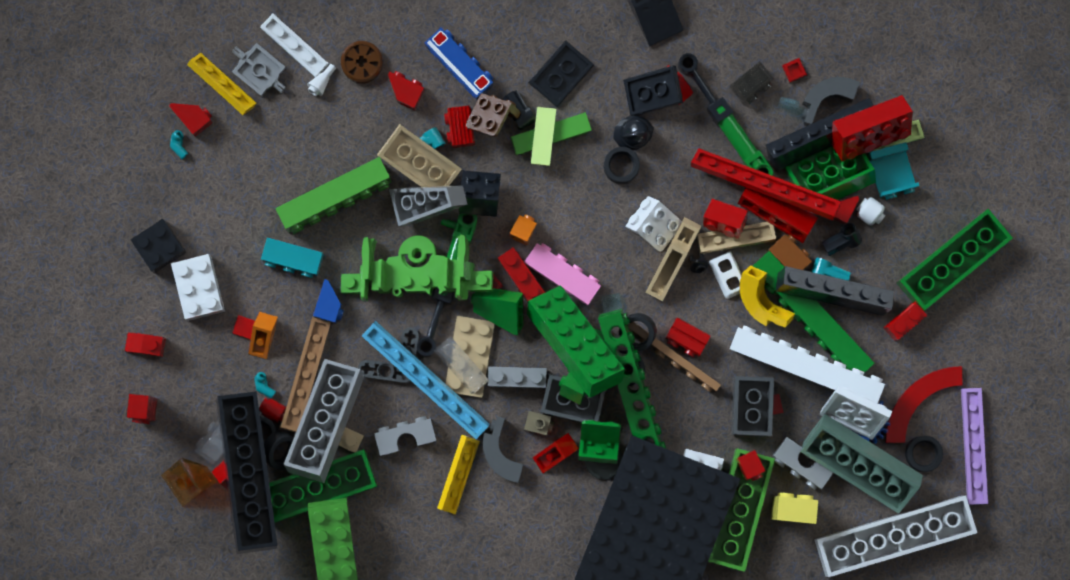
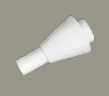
M330 64L323 73L307 83L308 91L314 96H322L330 79L329 77L336 67Z

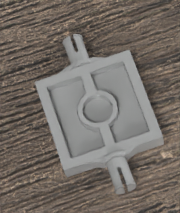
M256 43L246 53L237 46L232 50V53L240 59L232 73L262 97L271 87L276 88L280 93L284 92L283 90L286 89V86L280 83L278 79L286 67L259 44Z

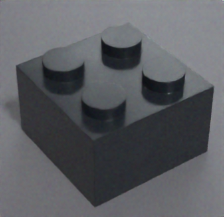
M463 170L461 186L464 189L467 205L459 207V214L497 217L501 174Z
M164 219L159 220L130 239L154 274L187 253Z

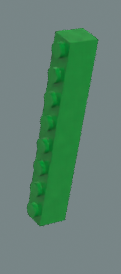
M770 251L753 265V267L767 272L765 289L771 295L775 293L779 297L777 301L783 308L786 309L788 307L795 313L793 319L798 323L801 321L806 326L804 328L806 333L811 337L814 335L819 340L817 344L824 351L827 349L832 354L830 358L834 362L837 361L845 364V369L852 371L855 368L866 372L875 364L816 300L776 292L777 273L784 266Z

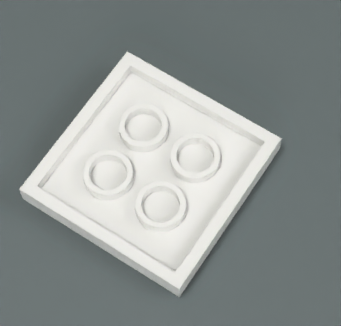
M838 386L823 406L819 415L823 416L826 414L845 427L873 439L888 421L892 411L882 404L870 401L865 396H859L851 392L848 388Z

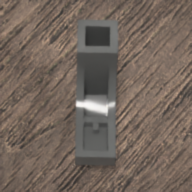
M833 77L815 85L802 103L809 107L803 111L801 119H804L803 125L808 126L812 124L819 104L827 98L836 97L852 102L860 82L846 77Z
M497 416L496 420H492L490 431H493L492 435L484 433V455L490 467L499 476L518 483L524 464L511 461L501 453L499 437L505 418Z

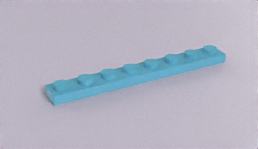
M377 321L364 332L362 337L475 439L489 427L490 424Z

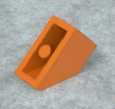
M526 214L524 217L519 215L510 232V238L527 246L537 226V223L534 222L535 219Z
M259 312L253 325L248 354L267 359L276 330L277 316Z

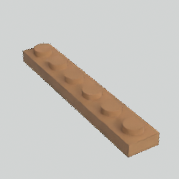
M312 317L281 429L296 432L311 395L331 325L329 321Z
M634 322L628 325L629 332L632 331L633 334L639 337L640 343L647 340L649 335L647 331ZM656 338L654 339L651 347L655 349L654 353L662 359L667 357L671 360L670 365L677 370L680 368L687 372L685 375L691 380H699L703 383L701 387L706 391L711 392L713 390L716 392L721 384Z

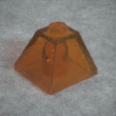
M185 458L179 459L161 475L182 507L217 483V480L207 466Z

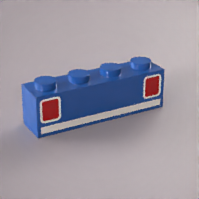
M440 28L424 43L425 47L478 100L481 93L485 94L493 86L492 80L494 78L488 71L483 72L479 68L480 63L474 57L470 58L466 54L467 50L461 43L456 44L453 40L454 36L449 30L444 31Z

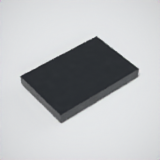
M565 40L528 83L555 107H558L592 69L594 64Z
M675 65L623 80L630 116H639L683 103Z

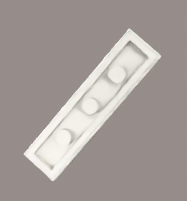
M274 14L261 25L260 28L314 77L320 75L329 65L327 61Z

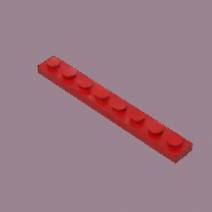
M698 148L691 161V167L830 220H834L841 206V201Z

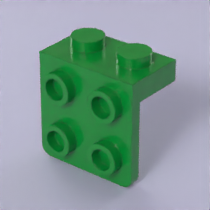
M595 420L582 421L578 460L617 464L621 425L614 422H596Z

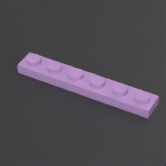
M982 388L961 389L967 501L969 505L988 504Z

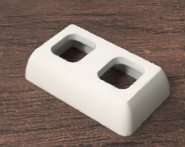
M727 252L710 260L709 264L725 298L729 299L740 294V287L730 290L726 283L732 277H737L740 282L742 275L732 252ZM728 259L732 269L722 273L718 263Z

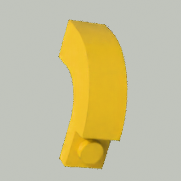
M750 265L742 272L740 279V295L745 308L754 319L765 326L770 322H774L778 326L786 327L793 320L795 313L781 308L769 300L764 288L767 272Z

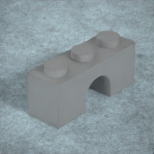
M488 367V387L546 389V368Z
M426 416L416 418L415 423L408 424V421L397 423L396 428L389 429V426L379 428L378 433H374L380 456L399 452L398 440L403 434H412L418 446L436 442L431 418L427 419Z
M785 437L772 455L775 458L774 462L782 468L784 466L790 468V474L800 479L802 477L807 480L806 485L813 490H816V488L822 489L833 472L816 461L809 468L801 466L798 461V455L802 447L788 437Z

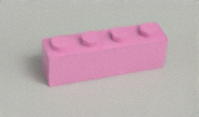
M537 243L524 263L556 286L561 285L568 294L588 306L601 287L598 284L599 280L592 275L589 277L582 273L584 270L574 264L572 267L566 263L567 259L562 255L558 254L556 256L551 253L552 249L544 243L541 245Z

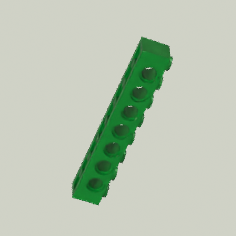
M623 309L600 314L598 320L605 344L622 366L630 364L633 367L631 372L624 370L623 380L617 384L632 435L643 440L650 437L654 439L655 445L666 449L665 442H661L659 436L662 434L660 425L654 419V416H656L655 407L650 405L649 398H651L649 387L644 385L645 373L638 364V361H640L639 352L634 350L632 344L635 343L632 331L629 332L628 315L623 313ZM619 327L623 333L615 335L612 329ZM625 346L628 352L622 354L618 351V347ZM634 382L639 388L632 390L628 384ZM641 401L644 404V407L637 408L635 407L634 402ZM641 419H646L649 422V425L644 427L639 423V421Z

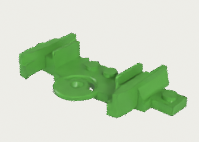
M417 235L406 239L400 246L398 256L388 257L386 262L383 259L374 261L377 241L375 238L369 239L364 237L360 274H341V293L361 294V300L368 301L369 283H372L371 290L377 291L380 294H389L392 291L396 298L402 297V290H405L407 293H428L431 296L432 290L438 288L441 296L445 292H455V297L458 300H467L468 291H493V272L474 271V263L468 262L469 242L464 235L457 236L459 241L457 260L436 255V248L433 242L427 237ZM417 252H421L420 258H415ZM427 254H431L429 261L422 267L410 266L405 258V255H408L412 263L420 264L425 261Z

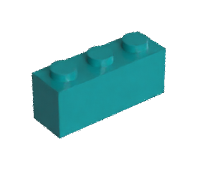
M267 237L261 260L265 262V266L276 268V265L284 267L283 271L294 273L296 270L302 272V276L313 278V275L318 276L324 254L323 252Z

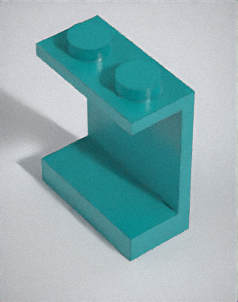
M907 142L867 154L870 163L875 169L876 186L880 198L885 197L886 200L897 197V193L901 192L907 195L915 192V188L920 186L919 182L915 183L906 153L908 150Z

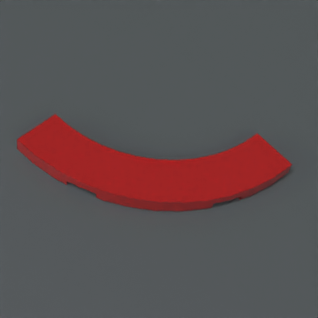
M962 366L943 368L931 372L908 387L892 410L888 420L890 426H887L888 432L886 433L885 443H905L907 427L916 408L928 396L941 389L962 386Z

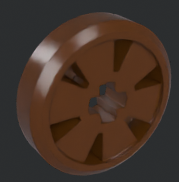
M356 41L348 45L343 51L341 67L346 77L351 81L368 83L380 74L383 67V59L379 49L374 44L367 41ZM361 57L367 60L363 67H360V64H356L357 61H360Z

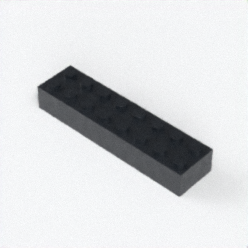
M257 391L217 396L216 403L236 554L276 549L278 544Z

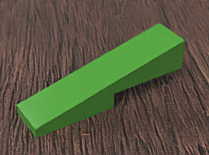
M586 112L555 122L553 144L589 133L591 127ZM535 129L510 137L516 156L532 151Z

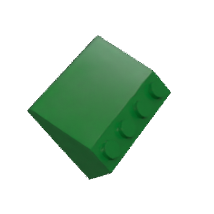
M833 146L784 168L791 183L836 200L876 183L875 169L865 153L853 159L841 161Z

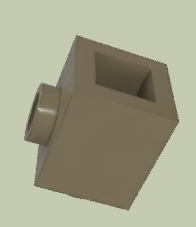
M529 411L524 430L546 436L547 432L551 433L554 422L550 421L551 416Z

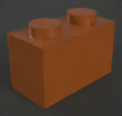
M784 234L768 250L784 267L803 270L812 262L809 259L811 257L809 253L804 249L800 250L796 246L797 241L790 235Z

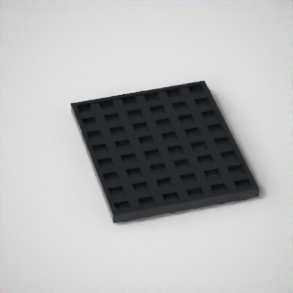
M631 435L574 580H701L740 478Z

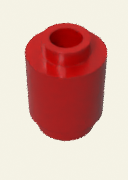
M265 397L259 407L261 415L277 424L283 421L286 406L272 398L268 399Z

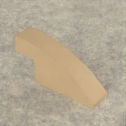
M684 217L645 293L661 301L664 300L701 225Z

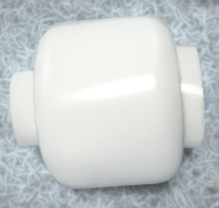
M872 197L864 198L856 209L858 211V218L869 226H872L875 222L879 224L885 217L883 214L885 207Z

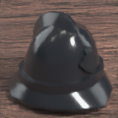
M628 116L621 119L616 125L613 139L619 147H627L631 150L640 149L652 138L654 127L645 118Z

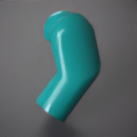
M176 130L171 135L170 148L182 160L189 153L182 147L183 132Z
M258 372L254 378L256 390L268 398H273L276 391L268 387L266 374Z

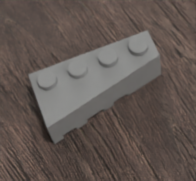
M463 186L389 189L398 226L416 224L467 205Z

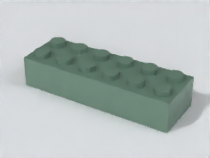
M826 414L822 416L803 442L801 453L898 514L921 486L923 475Z

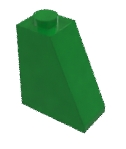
M493 288V291L475 292L472 294L471 304H473L474 313L513 335L519 334L524 326L523 293Z

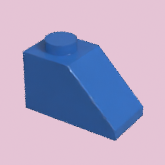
M324 279L313 316L336 324L337 320L341 321L344 310L341 309L342 305L329 280Z

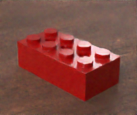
M903 95L835 120L832 124V146L841 161L853 159L860 154L871 152L881 146H887L899 139H905L911 135L913 111Z

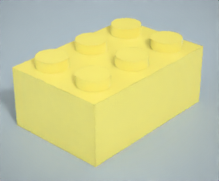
M778 493V496H773L771 520L816 524L818 500H813L814 496L797 495V498H794V494Z

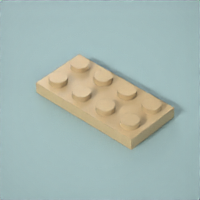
M399 124L377 154L381 159L421 187L450 186L462 170L461 167L401 124Z
M457 316L446 378V385L456 394L483 397L494 323Z

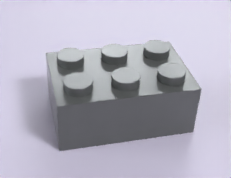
M549 374L540 413L580 423L585 420L599 421L605 391L591 398L586 394L579 405L559 395L561 389L559 383L562 377Z
M733 377L731 435L772 436L774 378Z

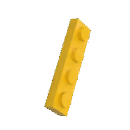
M202 53L188 62L187 65L242 115L249 112L257 104Z
M461 435L437 509L456 514L480 442L479 440Z

